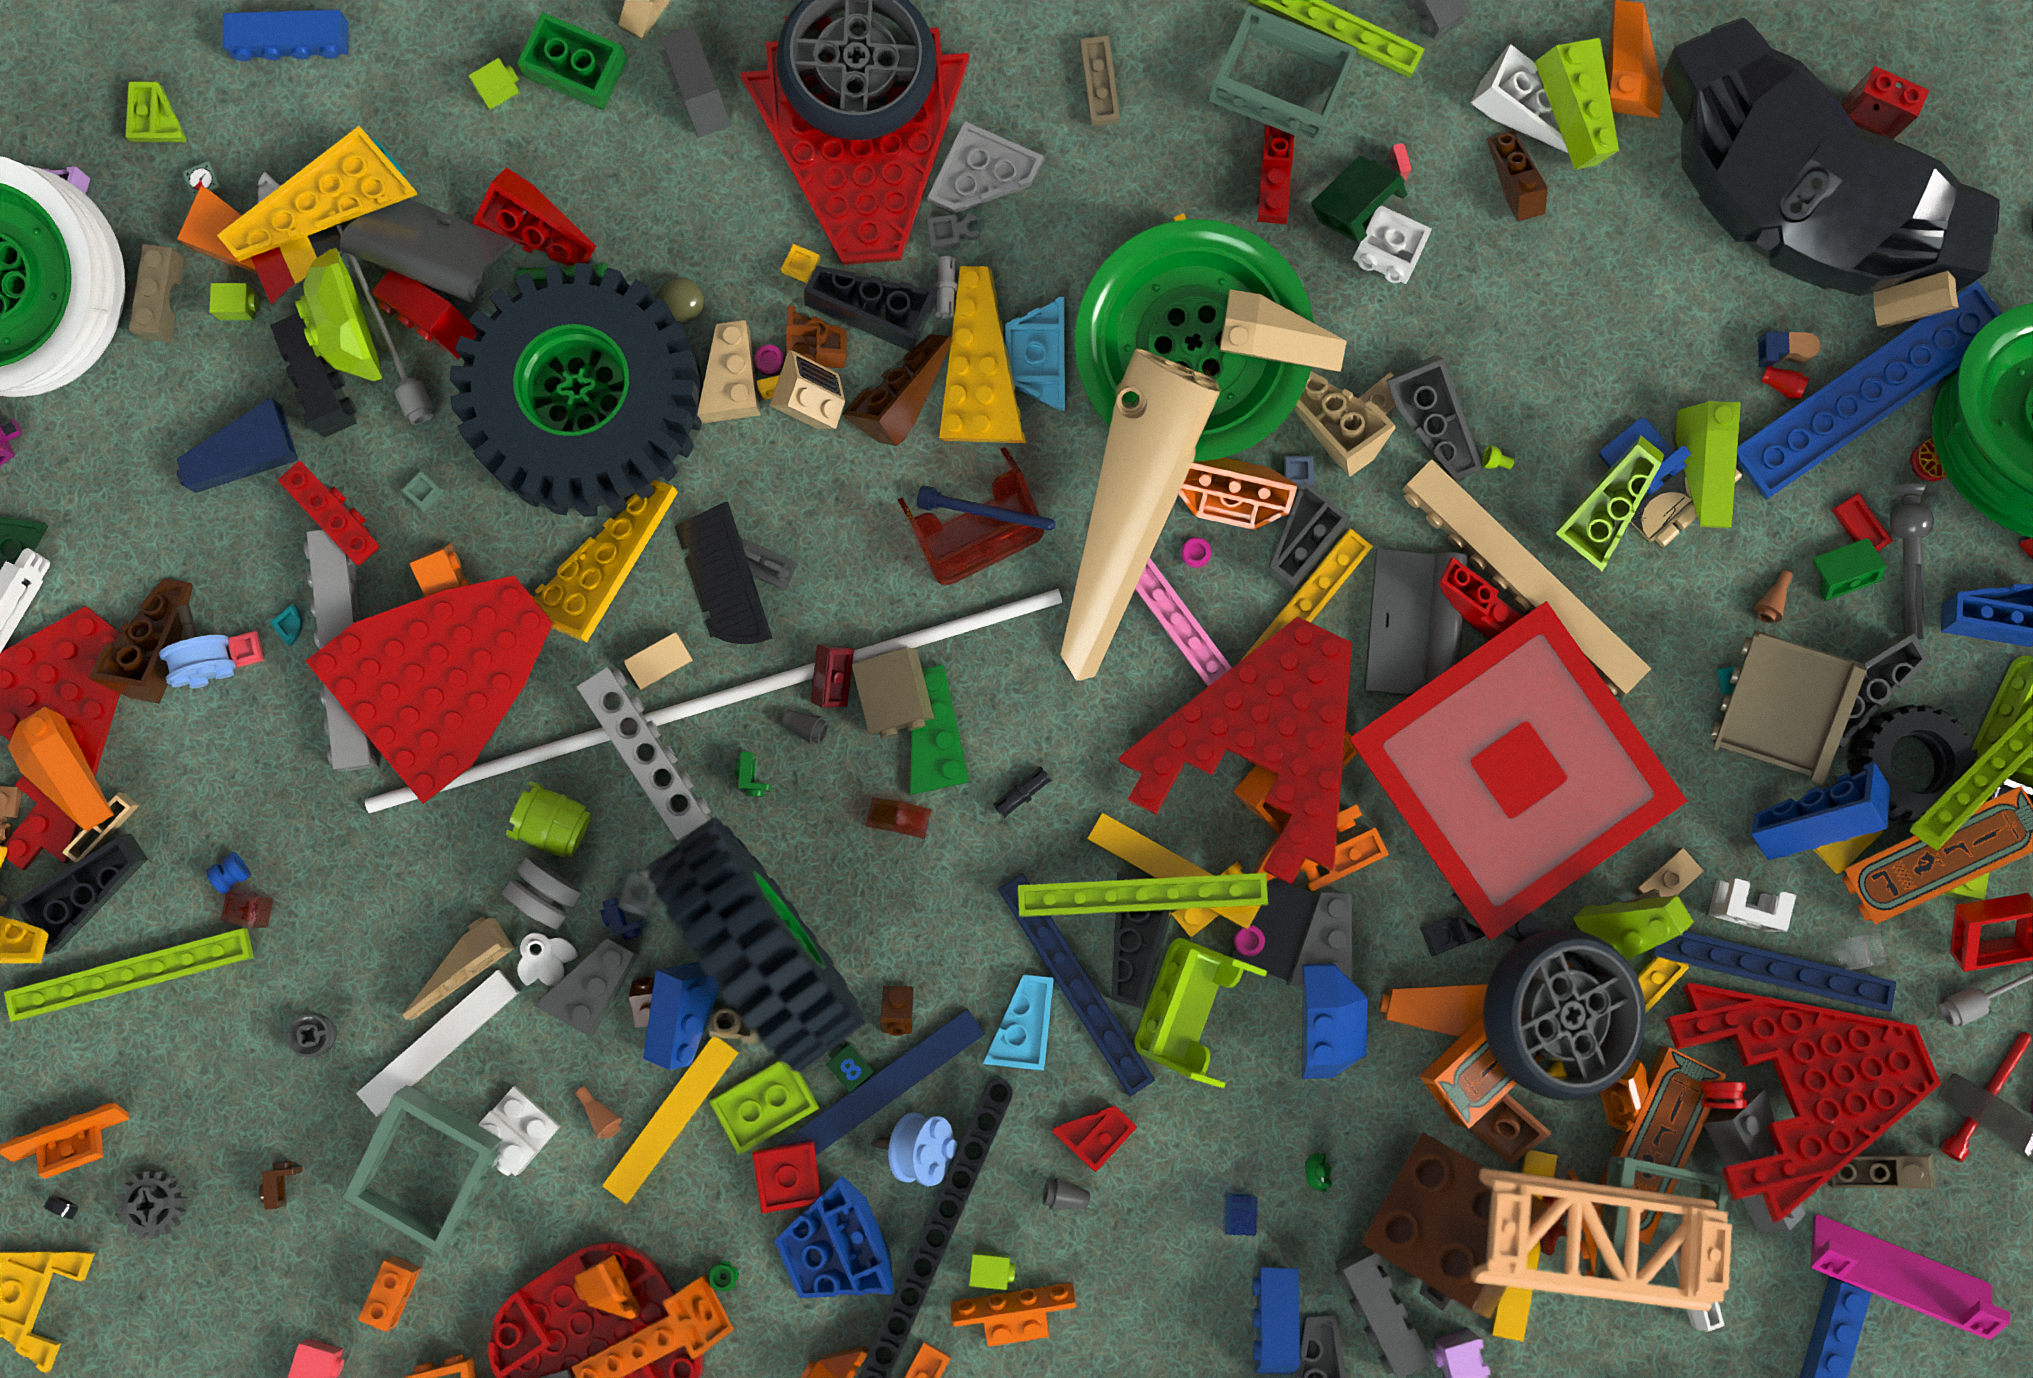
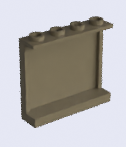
M1754 630L1752 638L1746 637L1742 645L1740 654L1745 655L1742 666L1736 665L1733 670L1730 683L1735 685L1731 695L1725 693L1721 703L1720 711L1724 712L1721 723L1715 721L1710 734V739L1714 740L1713 749L1718 751L1719 747L1803 773L1811 776V781L1824 785L1866 675V664Z

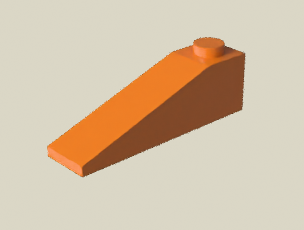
M1614 0L1606 63V77L1612 112L1659 118L1663 87L1644 3Z
M43 707L17 724L8 748L24 776L85 831L92 829L114 815L63 715Z

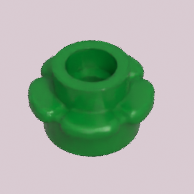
M719 1261L717 1265H713L709 1269L708 1278L710 1286L716 1291L728 1292L732 1290L736 1285L735 1281L739 1278L737 1268L732 1267L729 1261ZM722 1273L726 1275V1279H721Z

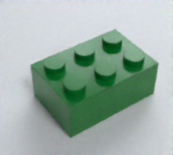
M541 12L517 65L525 78L604 111L628 59L622 45Z

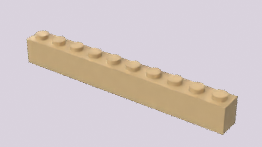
M1432 459L1402 489L1406 493L1404 495L1406 501L1415 508L1420 507L1427 514L1426 519L1432 526L1437 529L1441 527L1449 535L1447 538L1454 547L1459 550L1463 548L1471 556L1469 560L1479 570L1485 569L1492 576L1491 581L1501 591L1507 590L1514 597L1513 602L1520 610L1531 612L1547 601L1613 696L1622 697L1628 694L1651 670L1636 653Z

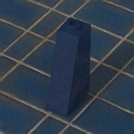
M273 398L268 399L177 458L179 469H177L176 473L181 485L198 493L298 461L283 406Z

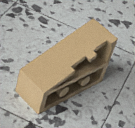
M746 320L716 324L697 413L702 423L761 416L751 333Z

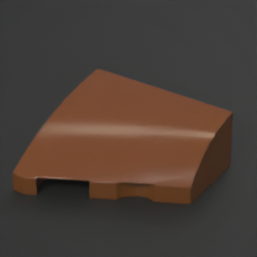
M787 305L786 356L788 350H792L824 367L845 368L846 330L836 325H828L823 319L814 315L810 319L797 313V307Z

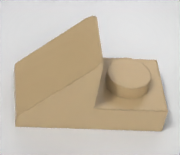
M625 0L618 25L644 40L670 0Z

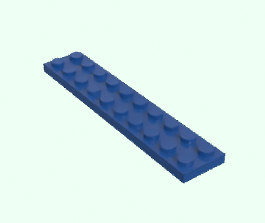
M1978 281L1957 295L1959 308L1924 317L1738 446L1737 462L1765 500L1960 366L1964 353L1976 334L1991 320L2002 314Z

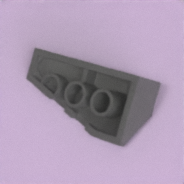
M1337 1315L1305 1318L1300 1347V1367L1296 1371L1295 1378H1347Z

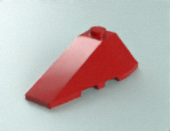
M507 167L491 182L472 222L474 225L510 238L515 243L523 245V251L532 253L534 249L546 252L551 260L569 266L574 263L588 264L597 247L532 183Z

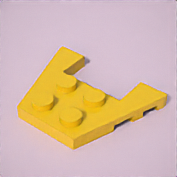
M0 1251V1338H5L16 1347L15 1351L23 1357L27 1356L36 1363V1368L41 1372L47 1373L51 1371L61 1346L59 1342L31 1332L53 1273L77 1281H83L86 1279L95 1252Z

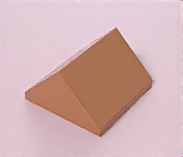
M1507 1093L1469 1128L1510 1165L1545 1140L1551 1133Z

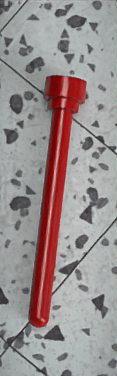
M2022 1032L2019 1034L1957 1134H1952L1950 1138H1946L1939 1149L1952 1159L1963 1163L1967 1157L1970 1145L1968 1141L2030 1044L2032 1038L2029 1033Z

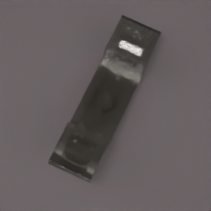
M1952 1073L1937 1099L1960 1115L1970 1117L2016 1148L2015 1152L2033 1163V1120L1989 1091L1956 1073Z

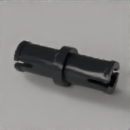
M1039 766L1020 783L1018 781L1012 785L1013 789L992 804L1005 819L1007 815L1022 803H1029L1032 800L1031 796L1052 780L1046 771Z

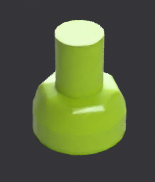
M1488 445L1484 451L1481 465L1486 469H1494L1500 466L1510 470L1514 465V458L1502 455L1498 447Z

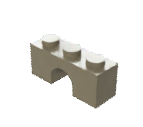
M146 244L142 246L129 331L142 340L168 343L172 341L176 314L171 311L169 295L173 285H181L185 260L172 247Z

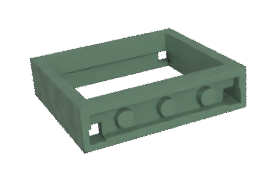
M1249 6L1214 81L1208 101L1318 145L1358 48ZM1248 34L1339 70L1321 114L1229 78Z
M406 1085L393 1095L343 1199L435 1252L441 1253L448 1245L453 1246L456 1239L461 1235L462 1229L459 1226L462 1220L466 1221L474 1210L475 1204L472 1200L475 1194L479 1195L486 1186L488 1178L485 1175L488 1169H492L500 1158L498 1157L500 1154L498 1149L503 1139ZM407 1112L479 1153L442 1229L370 1189Z
M1609 1157L1607 1186L1633 1189L1635 1171L1702 1185L1700 1198L1714 1200L1716 1208L1724 1212V1206L1728 1199L1725 1178L1627 1157ZM1603 1203L1601 1224L1623 1267L1627 1206ZM1598 1247L1594 1278L1614 1280Z

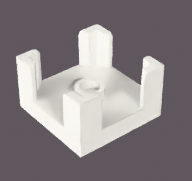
M1732 878L1730 883L1716 880L1708 916L1765 932L1788 931L1796 895L1780 892L1778 897L1763 893L1760 895L1758 906L1746 903L1750 887L1749 882L1737 878Z

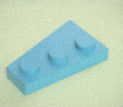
M1032 975L1022 976L983 1064L1044 1071L1054 978Z

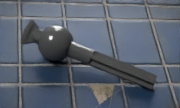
M1907 483L1895 486V489L1902 498V505L1897 506L1892 512L1890 525L1894 534L1898 538H1903L1905 634L1915 633L1919 640L1925 639L1922 538L1926 537L1933 529L1934 517L1929 507L1921 504V496L1928 484Z

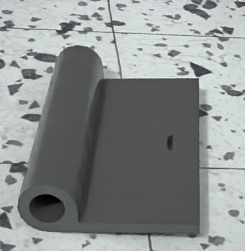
M405 199L356 218L343 231L340 247L343 252L472 302L476 298L478 299L484 291L482 273L513 246L514 240L411 199Z
M1376 548L1364 690L1410 696L1460 661L1463 616L1446 598L1438 581L1450 558H1456L1467 567V555L1454 552L1431 555Z

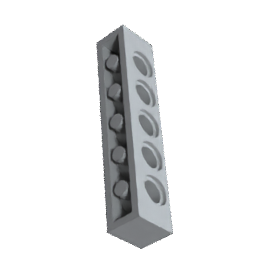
M606 667L577 686V689L676 840H679L709 821L711 818L708 813L711 812V809L702 796L696 797L691 789L695 785L686 771L682 773L679 771L675 764L678 758L668 745L664 748L658 737L662 734L652 720L647 722L643 716L642 711L645 708L635 694L630 696L624 687L628 685V682L619 669L614 671L612 667ZM612 692L617 693L621 698L620 706L615 710L610 709L606 703L607 696ZM629 717L633 718L638 725L637 731L633 735H628L623 730V723ZM644 743H648L654 748V756L649 761L644 760L639 753L640 747ZM660 769H666L671 774V781L667 786L660 785L656 780V774ZM677 794L684 795L687 798L688 806L684 811H678L673 806V798Z

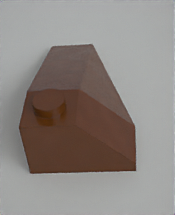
M928 335L914 347L912 352L909 351L903 357L905 363L903 366L892 371L888 369L881 375L885 380L873 391L866 387L842 413L844 418L878 443L898 446L899 443L906 439L908 432L915 425L952 343V339L949 336Z
M163 578L140 605L141 611L130 623L126 621L120 628L122 633L112 644L107 643L100 651L89 678L131 699L159 704L168 685L166 676L169 674L167 662L160 658L159 652L171 644L180 642L183 625L181 624L177 607L189 605L193 585L189 582Z

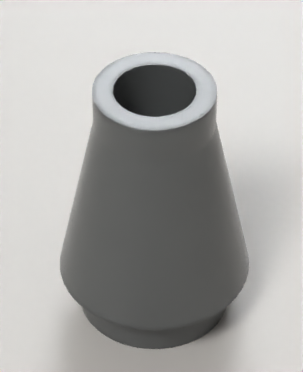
M788 710L783 717L782 727L789 729L810 744H821L827 735L829 722L825 721L823 716Z
M1057 1178L1054 1181L1047 1180L1043 1192V1205L1049 1206L1050 1210H1087L1090 1201L1089 1191L1079 1189Z

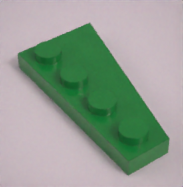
M944 665L922 669L934 719L925 721V727L912 730L910 795L969 783Z

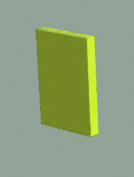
M780 1060L709 1100L738 1155L820 1108L801 1073L792 1071L787 1064L784 1065Z

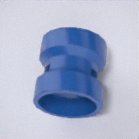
M235 852L227 855L221 864H214L206 870L208 879L222 894L230 891L236 882H243L251 876V872L243 859Z

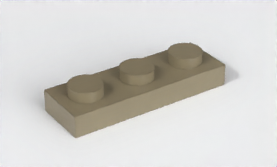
M1109 35L1080 39L1091 126L1120 123Z

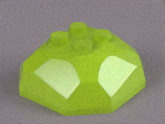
M337 248L330 249L313 261L303 285L305 295L300 296L301 300L295 301L301 319H304L307 327L304 328L307 341L313 347L316 357L322 356L332 368L371 381L383 379L380 361L349 272Z

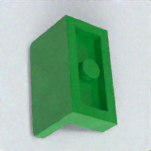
M1869 539L1860 540L1816 556L1813 559L1814 566L1823 578L1820 594L1824 601L1880 582L1886 568V564Z

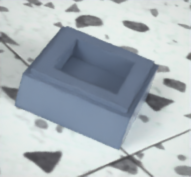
M1283 456V476L1296 483L1297 487L1301 486L1303 480L1313 487V456Z

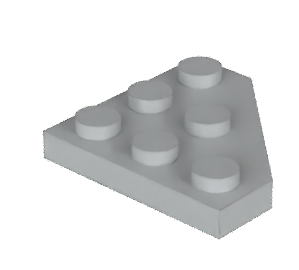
M964 121L927 200L947 211L957 213L1030 187L1041 168L1044 156Z

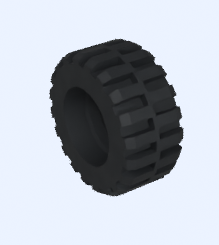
M1906 705L1882 712L1880 715L1870 718L1866 724L1867 726L1858 730L1855 734V737L1859 740L1850 744L1848 752L1854 754V759L1847 760V769H1853L1854 775L1865 771L1864 765L1873 761L1876 763L1891 788L1888 820H1901L1902 823L1917 822L1974 765V759H1978L1977 749L1972 750L1969 744L1974 741L1970 733L1964 734L1961 731L1963 724L1958 719L1949 720L1950 715L1948 712L1942 709L1933 711V707L1929 705ZM1903 736L1917 738L1927 746L1933 756L1935 766L1933 779L1924 791L1912 792L1898 782L1892 771V749L1898 739Z

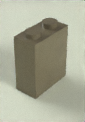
M905 647L852 664L869 734L880 735L881 739L898 735L897 730L908 727L909 731L923 728L926 726L925 721L934 719L917 649Z

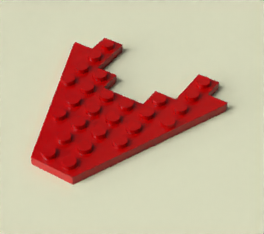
M939 27L929 28L936 51V72L926 101L917 114L901 128L874 139L848 140L828 135L811 126L795 111L785 96L778 77L776 55L779 41L765 42L767 70L740 72L743 84L842 265L900 261L902 259L970 62L969 53L942 55ZM908 86L891 87L887 92V104L898 98ZM828 93L812 94L818 100L830 106Z
M85 606L0 653V734L10 741L20 721L43 707H47L65 717L95 777L120 693L92 681L89 675L100 651L107 643L112 644L121 632L91 608ZM22 775L15 786L37 802V804L3 845L8 848L5 857L21 870H27L45 848L62 863H68L70 858L62 852L77 837L80 826L26 776Z
M1296 617L1119 757V763L1141 774L1128 798L1129 802L1156 815L1185 763L1212 776L1226 750L1278 775L1265 802L1291 816L1263 870L1290 885L1294 882L1306 858L1333 871L1337 842L1352 642L1300 617Z
M1688 983L1683 987L1692 1012L1670 1016L1665 1020L1676 1050L1732 1037L1743 1066L1772 1060L1795 1118L1773 1122L1767 1126L1778 1155L1727 1166L1721 1171L1732 1200L1762 1194L1773 1223L1785 1218L1941 1085L1916 1025L1695 983Z

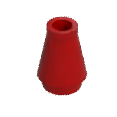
M1768 365L1761 382L1790 400L1792 398L1800 400L1809 377L1803 376L1804 372L1774 368Z

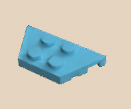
M1059 297L1055 299V302L1041 309L1038 307L1028 312L1026 316L1006 323L1005 345L1008 349L1015 389L1059 411H1065L1064 297Z

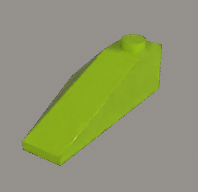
M1708 401L1677 410L1675 441L1678 449L1684 445L1691 453L1684 460L1687 466L1683 469L1700 527H1732L1741 402Z

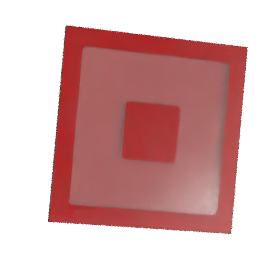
M1547 601L1348 738L1489 941L1688 802Z

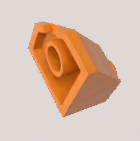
M1634 1059L1629 1069L1618 1081L1600 1092L1608 1125L1624 1132L1632 1129L1649 1091L1646 1080L1647 1071L1640 1060Z
M615 1255L596 1263L574 1276L577 1281L574 1283L576 1293L581 1300L585 1299L589 1306L628 1319H632L642 1312Z
M862 1346L821 1355L816 1363L812 1360L809 1362L801 1377L853 1378L857 1368L861 1366L867 1356L869 1349Z

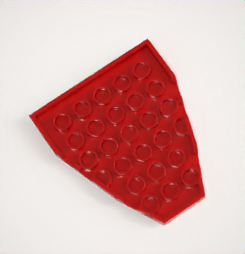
M509 576L447 589L357 621L308 658L306 663L422 804H425L474 765L499 723L506 716L530 677V672L543 649V644L549 636L554 622L516 576Z

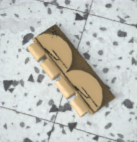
M1684 469L1667 479L1664 485L1638 505L1630 521L1650 543L1655 540L1661 547H1665L1679 534V530L1673 523L1681 530H1684L1697 518ZM1737 469L1735 474V483L1742 477L1741 473Z

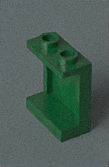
M1359 155L1311 202V205L1321 224L1360 243L1367 236L1362 223L1392 194L1402 199L1408 194L1404 186L1405 180L1398 171H1391L1381 166L1376 160L1370 161Z

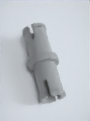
M941 256L937 258L938 275L937 282L934 283V288L938 289L935 316L940 317L941 314V318L949 319L954 317V293L957 292V283L955 282L956 259L954 257L951 258V256Z

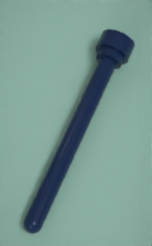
M923 485L917 496V507L923 510L932 511L942 507L1044 530H1053L1056 525L1055 521L1051 518L943 496L936 488Z

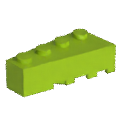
M1600 38L1556 45L1536 60L1535 65L1574 169L1578 170L1596 166L1619 151Z
M1640 435L1562 520L1556 534L1603 572L1626 527L1635 514L1638 505L1660 468L1664 454Z

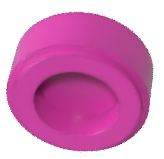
M774 345L760 347L754 356V362L758 371L766 376H774L780 373L785 362L782 351Z
M1190 538L1182 547V560L1189 567L1201 568L1210 560L1211 547L1202 538Z
M1250 925L1248 930L1241 927L1234 935V947L1244 956H1255L1264 948L1265 937L1262 931L1255 926Z

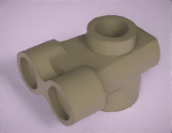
M721 1009L715 1014H710L709 1037L741 1039L742 1044L756 1043L755 1029H749L741 1019L739 1011L734 1012L730 1009ZM722 1023H728L731 1028L723 1030L719 1026Z

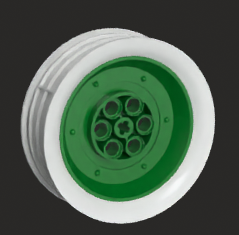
M0 156V302L2 301L4 305L0 313V396L26 397L47 393L69 384L86 372L100 358L116 332L121 318L125 298V270L118 241L103 213L85 193L56 174L40 168L23 165ZM16 250L17 259L13 263L12 254ZM24 280L25 288L20 292L19 284Z

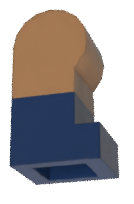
M1765 332L1758 338L1759 367L1773 366L1779 360H1791L1797 364L1806 363L1820 351V341L1817 336L1808 332Z

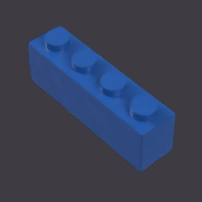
M341 10L223 13V48L232 58L239 61H250L252 57L279 60L281 56H292L293 58L304 60L308 59L310 55H321L324 58L334 59L339 55L348 54V20Z
M1830 1277L1828 1278L1800 1378H1848L1872 1292Z

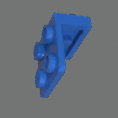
M1640 418L1600 451V457L1611 468L1640 435L1664 454L1662 464L1646 491L1651 495L1664 485L1661 479L1669 473L1673 477L1687 466L1684 460L1691 453L1684 445L1674 451L1647 419Z

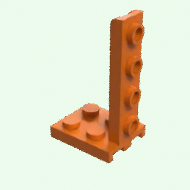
M706 1274L696 1278L663 1301L669 1316L571 1367L576 1378H621L684 1345L691 1359H694L732 1332L734 1328L714 1289L710 1286Z

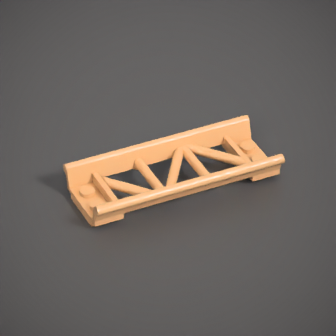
M1482 1168L1480 1170V1180L1492 1188L1487 1264H1483L1473 1270L1472 1280L1474 1282L1709 1311L1711 1304L1715 1302H1723L1724 1290L1728 1291L1732 1224H1727L1728 1212H1722L1717 1209L1714 1200ZM1531 1193L1558 1197L1529 1230ZM1591 1202L1627 1206L1624 1268ZM1569 1207L1564 1274L1526 1269L1528 1251ZM1643 1209L1683 1214L1682 1223L1637 1274L1640 1213H1643ZM1582 1214L1614 1280L1580 1276L1578 1263ZM1681 1245L1679 1288L1648 1285V1282Z

